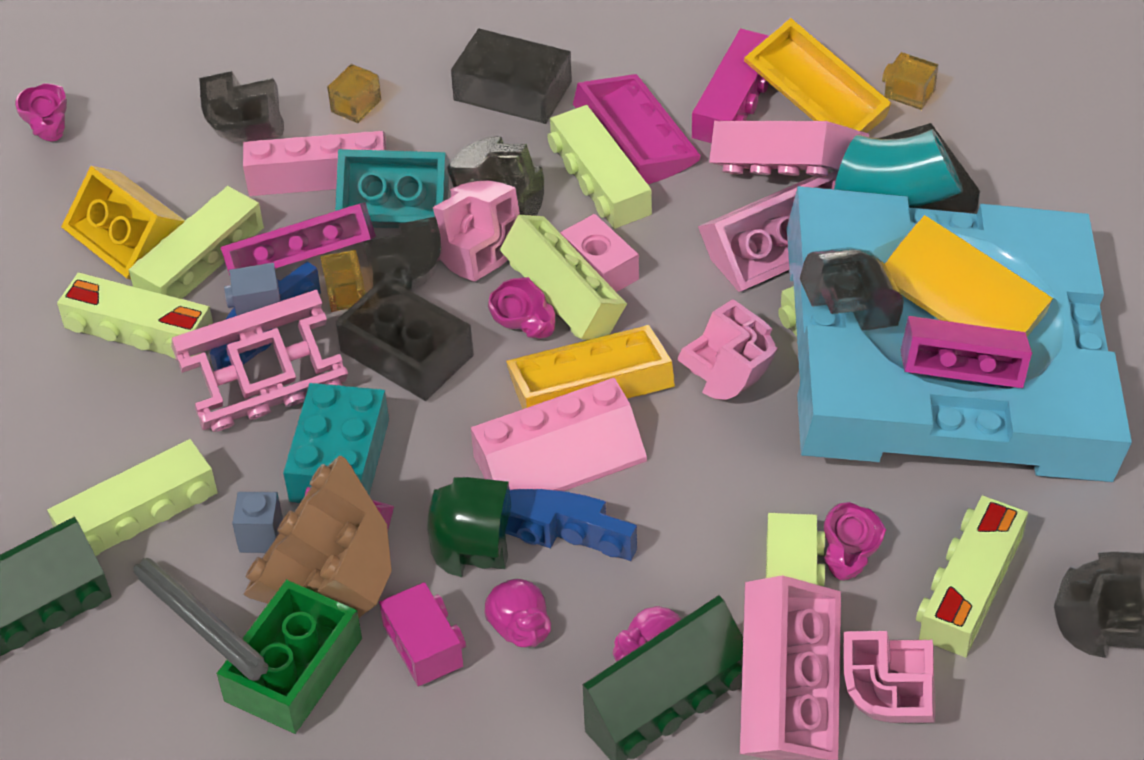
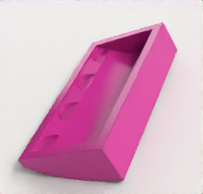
M637 74L577 83L573 101L574 107L579 108L588 105L647 184L669 178L700 160L701 155Z

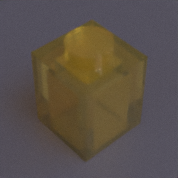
M901 52L893 64L888 63L882 77V82L886 83L884 97L922 110L936 90L939 64Z
M350 64L327 86L331 112L355 123H359L382 100L378 74L354 64Z
M356 250L320 256L331 312L366 306L364 281Z

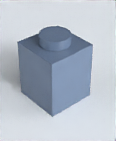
M274 263L229 270L231 285L224 286L227 307H235L237 316L281 301Z
M278 492L237 493L232 525L239 553H266L280 533L277 530L283 520Z

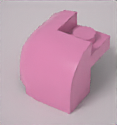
M494 181L465 183L450 189L451 197L433 207L438 232L432 234L430 238L440 260L450 271L475 282L499 268L508 260L500 251V248L517 216L520 215L515 187Z
M732 299L712 312L703 335L683 347L677 360L688 367L692 373L707 381L702 391L703 394L714 399L727 400L737 396L760 379L770 366L778 347H775V343L770 335L772 328L760 317Z
M887 631L844 632V677L848 694L856 707L870 718L888 723H935L933 640H889Z

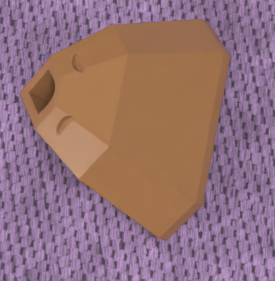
M339 455L328 466L322 464L317 469L310 481L312 487L294 512L290 510L285 515L277 530L280 533L262 558L257 557L251 564L245 576L250 582L243 593L248 598L268 604L287 579L356 609L359 618L377 605L392 572L387 523L347 459Z

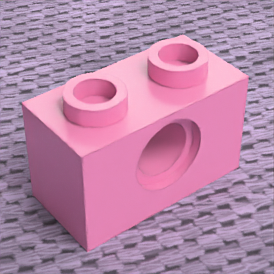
M596 214L560 232L616 292L639 280V254Z

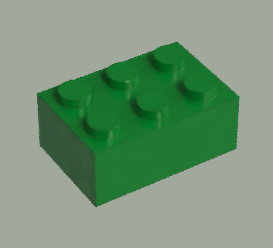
M286 579L242 638L264 658V662L268 664L267 673L261 674L259 680L252 681L231 662L226 660L216 673L223 700L230 705L296 734L362 640L357 610Z

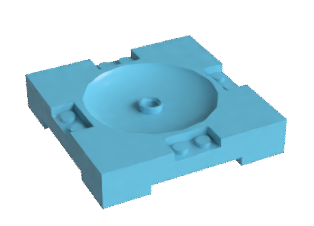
M797 187L787 225L790 281H794L800 375L797 401L802 456L880 462L883 452L1034 465L1035 476L1104 482L1114 481L1132 440L1115 352L1108 351L1100 309L1104 291L1089 214L980 204L977 214L909 208L908 197ZM924 215L1053 298L1045 317L1027 336L1032 355L1023 388L904 371L900 350L908 316L939 319L878 280L877 275L895 249Z

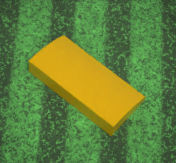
M792 18L787 20L744 57L745 63L813 121H828L868 133L888 115L891 102Z
M926 215L907 234L877 275L878 280L939 320L1025 332L1026 336L1045 317L1053 300L1051 296Z
M650 325L506 360L507 368L522 409L611 378L616 379L627 399L675 387L672 360Z

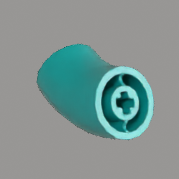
M933 129L919 135L901 139H877L856 135L844 154L834 186V190L908 197L909 207L938 202L963 192L956 170L941 140Z

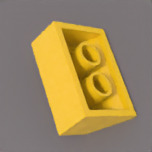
M91 165L61 228L126 279H131L129 269L155 248L162 239L168 237L182 225L185 220L121 172Z

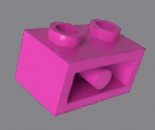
M425 582L379 601L383 626L418 687L463 667L462 649L466 648L464 636L458 625L450 626L446 619L448 612L439 594L433 596Z

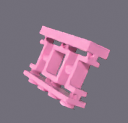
M317 290L172 337L171 347L176 361L178 360L181 372L200 367L211 398L195 403V410L200 419L202 430L211 428L213 432H219L234 425L233 420L247 415L250 420L263 417L271 412L270 407L282 403L285 404V407L298 405L304 402L309 383L342 386V383L348 377V371L343 366L341 355L338 354L322 360L311 329L325 325L327 321L326 315L321 308L322 301ZM299 320L298 327L303 341L285 347L280 332L276 327ZM272 343L283 373L250 384L239 354ZM228 344L226 350L232 365L212 372L204 351ZM309 355L316 374L331 370L330 372L283 387L295 382L296 379L290 361ZM238 380L244 399L260 395L210 412L211 410L223 407V399L218 386Z

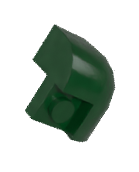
M454 477L452 484L440 487L438 490L434 489L428 511L427 531L431 554L436 564L445 572L463 577L465 565H473L482 569H505L508 559L505 531L512 507L509 481Z

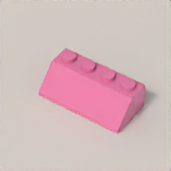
M714 121L709 163L723 166L722 172L730 174H743L744 169H750V173L771 175V169H778V173L784 175L798 176L800 170H806V174L828 176V170L839 171L844 154L856 135L869 137V134L828 121Z
M385 132L330 134L243 142V169L249 196L336 189L338 149L386 150Z
M829 171L828 176H812L698 226L711 261L738 292L789 270L787 225L797 187L834 190L838 171Z
M615 378L471 427L474 459L484 478L509 481L510 490L546 489L566 491L647 462V455L631 405Z
M783 575L745 582L740 754L768 760H838L841 591Z

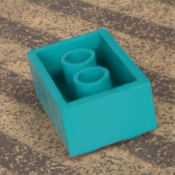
M338 149L335 211L365 202L373 228L437 230L433 207L448 199L450 159L445 152Z
M309 383L283 471L289 502L301 503L305 497L306 488L312 487L310 481L317 469L322 464L328 466L339 455L347 459L370 496L389 423L385 390Z

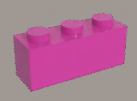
M908 316L900 350L905 372L1017 388L1024 387L1032 355L1025 332Z

